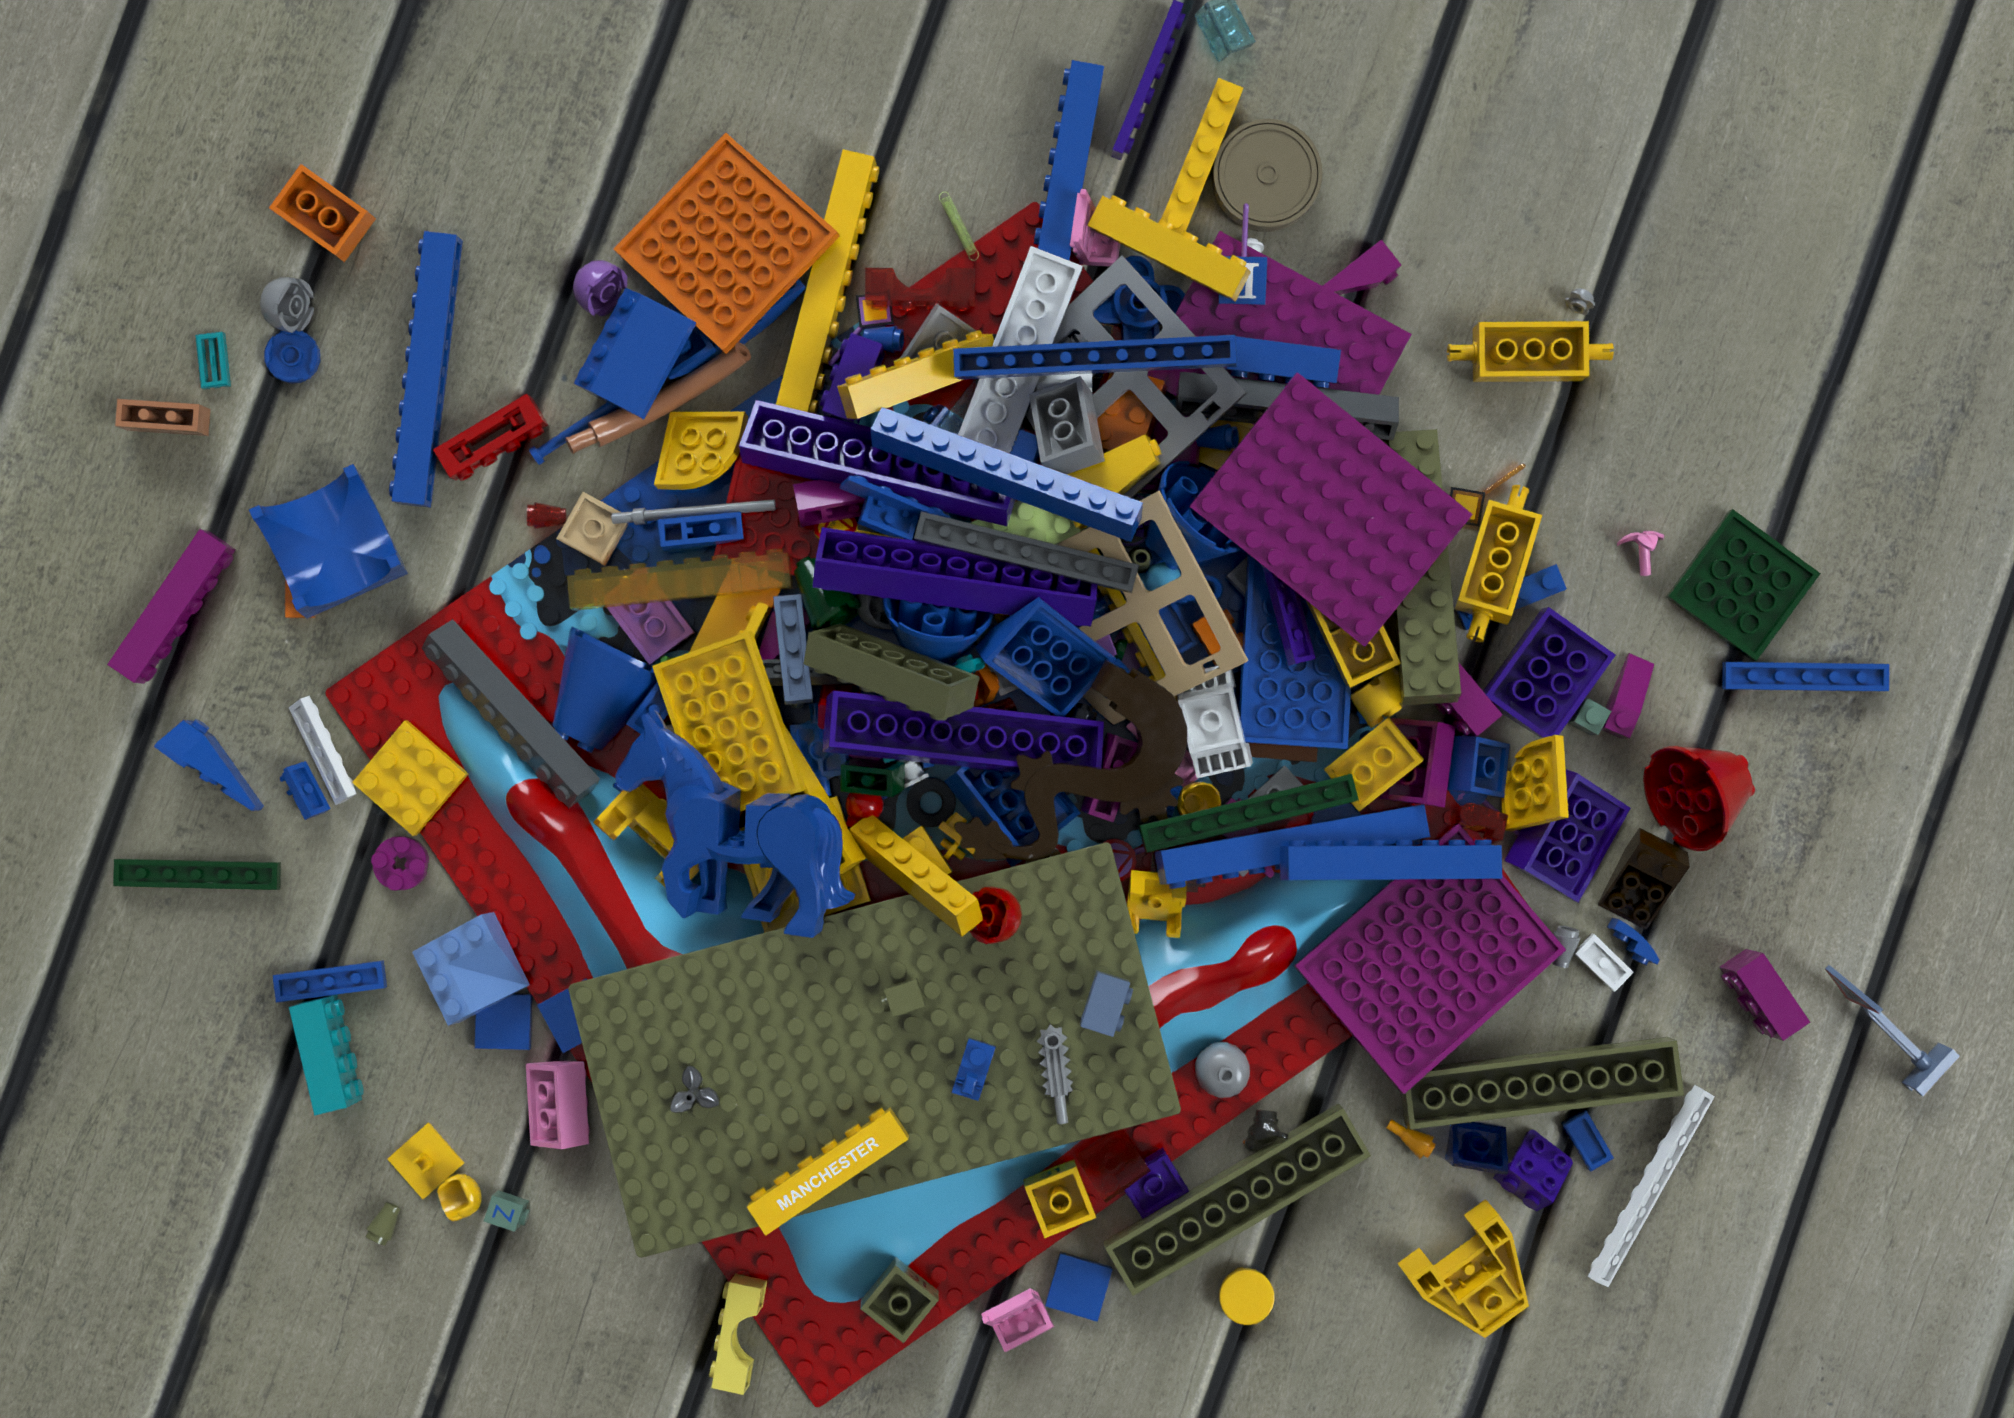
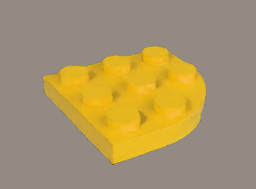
M744 411L670 412L654 481L657 489H694L709 484L723 475L740 453L739 444L748 422V415Z
M1552 735L1528 743L1514 756L1517 760L1511 771H1507L1504 798H1501L1503 831H1515L1569 818L1564 736Z

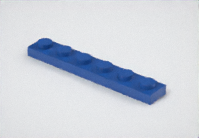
M1723 662L1722 689L1889 691V664Z

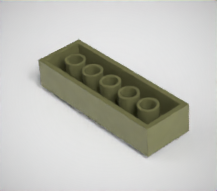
M841 623L812 631L808 634L803 664L812 667L816 673L830 674L842 683H853L858 685L862 691L883 695L882 698L887 701L901 702L906 704V708L913 711L926 712L935 720H946L951 716L959 715L964 711L972 709L974 706L979 676Z

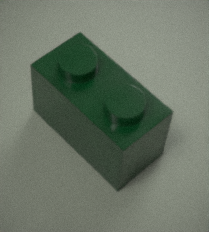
M852 758L841 764V792L893 797L904 790L905 763H884L881 760Z

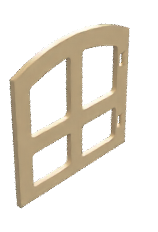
M1159 490L1140 500V502H1143V509L1139 525L1148 520L1156 522L1181 570V576L1152 591H1148L1137 573L1132 593L1123 591L1127 600L1126 604L1092 620L1091 627L1080 626L1078 628L1096 641L1133 622H1138L1165 671V677L1156 682L1165 687L1173 696H1176L1249 660ZM1091 527L1056 544L1085 552L1099 548L1105 557L1132 563L1120 538ZM1187 595L1195 597L1221 647L1219 652L1191 665H1187L1184 662L1159 614L1161 608ZM1214 659L1219 667L1206 673L1203 664ZM1092 687L1083 695L1113 725L1126 719L1109 706L1111 700L1105 698Z

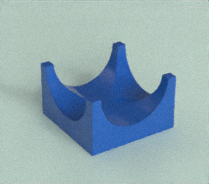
M354 464L343 468L342 474L337 479L309 495L280 505L267 507L258 505L249 509L253 520L263 533L283 572L292 594V602L295 609L306 619L408 574L365 481Z

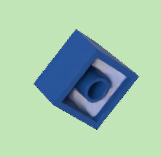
M1454 736L1447 790L1504 798L1510 744L1476 736Z

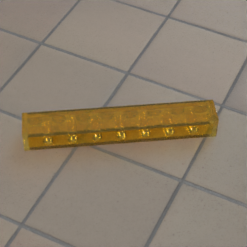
M771 549L766 551L767 555L756 556L755 552L739 553V558L728 559V555L711 556L712 561L701 562V558L696 557L684 559V564L673 565V560L656 562V567H646V563L630 564L627 570H619L618 566L602 567V572L591 573V569L575 570V575L567 576L570 609L578 611L793 588L790 555L783 553V549Z

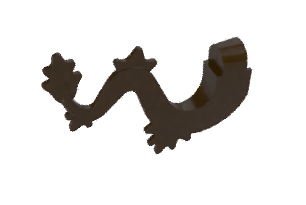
M1105 659L1091 687L1105 698L1111 700L1109 706L1130 720L1135 726L1138 743L1130 761L1120 767L1101 768L1067 763L1053 764L1052 755L1047 750L1037 759L1023 754L1017 755L1016 761L1020 772L1016 780H1013L1010 785L1013 789L1024 791L1026 805L1039 831L1038 839L1030 845H1012L1011 840L1001 830L996 820H991L985 826L980 818L975 816L969 823L956 822L954 824V829L962 837L960 841L961 848H974L973 857L975 860L1012 858L1025 860V864L1060 855V851L1056 849L1059 833L1054 806V797L1060 792H1069L1103 801L1120 802L1119 810L1123 815L1128 814L1134 808H1138L1142 822H1147L1151 815H1154L1159 821L1168 819L1167 807L1178 805L1177 799L1170 793V790L1182 785L1184 782L1175 772L1182 762L1187 746V724L1183 711L1173 694L1132 667L1129 673H1127L1124 669Z

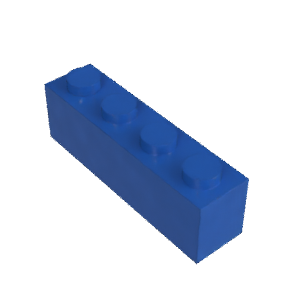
M1236 336L1237 367H1225L1226 370L1231 371V376L1247 378V373L1258 374V380L1274 381L1275 377L1285 378V383H1288L1295 373L1298 372L1306 380L1313 381L1312 384L1315 387L1329 388V384L1337 383L1341 350Z

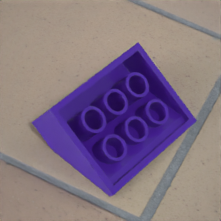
M1550 607L1543 608L1539 611L1483 692L1503 715L1538 737L1545 738L1559 735L1616 655Z
M1566 769L1569 818L1521 829L1504 861L1579 903L1631 808L1580 774Z

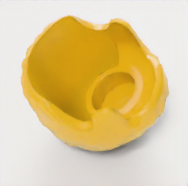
M456 1174L449 1177L437 1189L442 1209L451 1221H458L472 1215L481 1205L480 1187L473 1178L466 1174Z

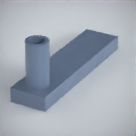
M801 594L774 596L773 602L785 705L790 704L793 708H801L805 703L813 702L809 666L803 664L807 643Z

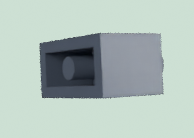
M1096 970L1081 1017L1080 1026L1111 1037L1114 1036L1115 1031L1120 1032L1125 1017L1121 1015L1124 1004H1129L1133 989L1129 988L1130 982Z

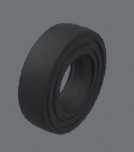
M926 778L915 783L909 790L906 799L907 810L911 818L916 823L925 827H937L943 821L946 822L954 813L956 805L955 795L944 781L936 778ZM927 792H935L941 797V808L935 813H927L921 808V797Z

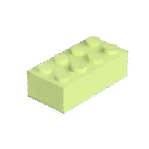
M1021 501L1014 503L1007 527L982 520H975L970 523L1052 544H1058L1082 531L1076 528L1074 522L1070 519Z

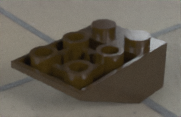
M1639 828L1625 848L1598 905L1647 930L1690 868L1688 852Z

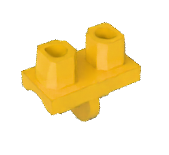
M957 812L949 817L946 822L943 821L938 827L955 840L952 844L944 838L940 843L942 847L948 850L944 855V858L947 860L952 854L960 860L966 855L957 848L962 837L954 829V824L956 822L966 823L967 820ZM966 848L969 852L974 854V848Z

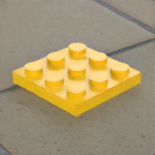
M406 720L352 783L412 836H417L469 773Z

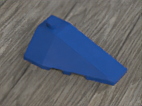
M197 719L194 721L183 720L154 745L156 749L183 768L188 766L192 769H197L200 775L199 778L205 782H210L214 785L221 784V791L251 811H259L264 807L215 736L208 732L209 727Z

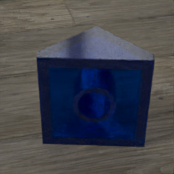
M1479 1122L1451 1124L1445 1160L1455 1167L1507 1175L1506 1127Z

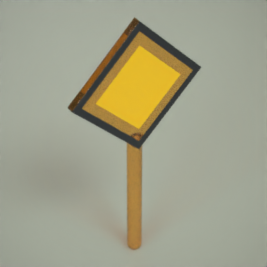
M1524 463L1517 466L1482 492L1451 487L1449 496L1473 514L1466 522V525L1479 527L1485 496L1526 467Z

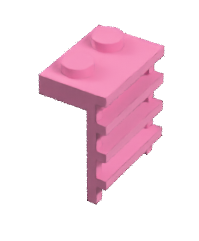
M1081 189L1080 193H1077L1070 247H1074L1073 252L1077 253L1076 258L1080 259V265L1110 267L1119 258L1120 243L1092 230L1088 226L1096 208L1087 190Z
M1031 1288L981 1314L983 1323L993 1327L1004 1352H1008L1054 1328L1039 1293Z

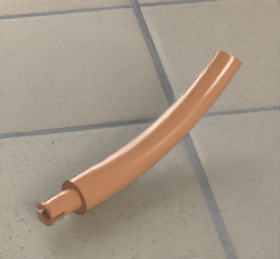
M738 342L727 354L722 352L684 377L660 389L645 419L623 409H618L588 422V429L566 437L565 440L571 453L575 454L577 451L595 443L598 447H602L663 417L735 372L751 359V354L745 345Z

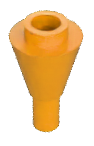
M1392 1119L1386 1129L1399 1136L1419 1159L1423 1156L1428 1158L1436 1146L1432 1142L1434 1136L1405 1128Z

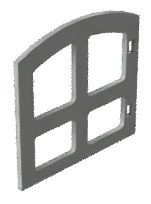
M1121 255L1068 305L1053 344L1061 343L1075 330L1079 331L1088 342L1115 341L1094 317V311L1122 285L1128 286L1162 324V331L1153 339L1196 336L1124 256ZM1224 367L1202 368L1217 385V391L1189 417H1183L1149 379L1148 371L1114 372V375L1093 394L1096 416L1098 418L1126 391L1130 390L1168 431V436L1159 444L1162 454L1158 455L1161 463L1125 493L1124 496L1129 498L1136 496L1247 394ZM1215 402L1220 408L1211 417L1206 419L1202 412ZM1030 403L1026 417L1035 430Z

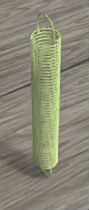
M945 197L948 201L945 200L944 203H941L943 207L947 208L945 211L947 215L951 216L949 219L951 223L955 224L953 227L955 231L959 232L957 235L959 239L962 238L960 241L967 255L968 253L972 255L970 252L973 249L977 251L974 243L970 244L973 241L951 198Z

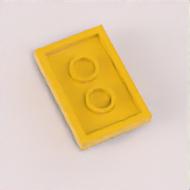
M1388 717L1324 770L1331 779L1352 774L1359 801L1352 802V804L1360 812L1424 759Z

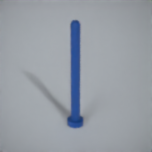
M606 402L539 448L533 446L528 450L535 461L541 465L545 462L543 459L545 456L566 443V437L589 428L588 422L605 416L618 407Z

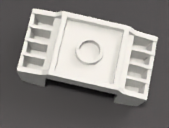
M1219 666L1206 668L1205 672L1208 673ZM1232 669L1177 695L1178 704L1183 711L1187 724V743L1197 778L1250 767L1253 763L1249 743L1245 742L1233 688L1236 685Z

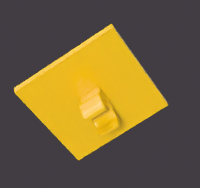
M429 1122L387 1159L422 1199H425L465 1163Z

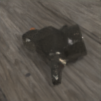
M1255 1110L1254 1124L1249 1127L1248 1137L1243 1143L1247 1150L1256 1152L1263 1145L1277 1138L1288 1139L1289 1134L1280 1131L1277 1127L1279 1122L1277 1112Z

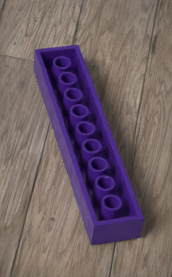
M759 400L755 401L739 444L742 463L812 480H824L839 484L848 476H861L867 479L868 483L888 487L893 490V493L903 497H913L918 500V503L927 507H937L944 512L1008 526L1016 499L872 447L871 427Z
M824 527L821 528L813 578V587L823 590L920 602L936 606L961 608L963 610L989 612L991 614L1012 615L1039 597L1074 625L1089 627L1092 624L1097 597V585L920 541Z
M832 691L826 698L822 752L1019 773L1016 761L1017 755L1023 754L1037 759L1047 750L1052 755L1053 764L1067 763L1102 768L1104 722L973 707L946 720H935L926 712L910 710L906 708V704L898 701H887L882 696Z

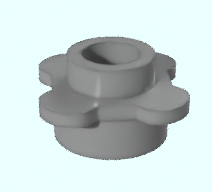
M1581 288L1572 291L1571 297L1566 298L1564 301L1573 312L1587 315L1589 309L1595 306L1593 295Z

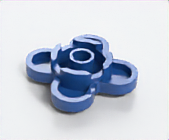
M1141 256L1125 258L1170 309L1176 313L1185 296L1183 290L1173 285H1158L1155 282L1153 267L1147 259ZM1126 285L1119 287L1094 311V317L1101 325L1119 326L1121 328L1122 340L1153 339L1160 333L1159 324L1161 323ZM1134 304H1139L1141 309L1136 308Z

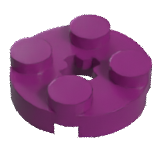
M396 836L385 840L378 846L371 858L374 874L382 885L393 891L408 890L419 885L426 877L429 856L425 847L418 840L406 836ZM397 856L400 859L404 857L407 859V862L404 864L405 870L401 868L396 869L394 864L396 863L395 859Z

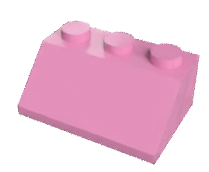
M568 1060L526 1064L531 1146L566 1149L589 1144L590 1127L587 1116L588 1098L586 1096V1070L584 1062Z

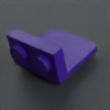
M1529 1130L1526 1132L1512 1161L1498 1169L1493 1179L1500 1183L1503 1189L1521 1199L1525 1206L1538 1211L1554 1202L1573 1161L1538 1132Z

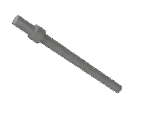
M774 499L655 510L634 508L631 512L612 513V523L634 522L635 525L647 524V521L731 512L775 511L776 502Z

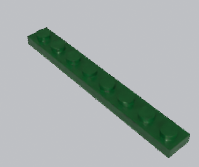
M1348 774L1138 827L1145 853L1356 802L1359 799L1353 776Z

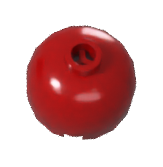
M984 887L972 894L978 899L983 921L976 925L973 930H970L971 935L978 942L984 944L1003 942L1017 932L1021 924L1022 912L1021 906L1013 894L999 887Z

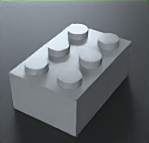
M1081 376L1029 394L1040 461L1043 466L1069 474L1105 461L1093 395Z

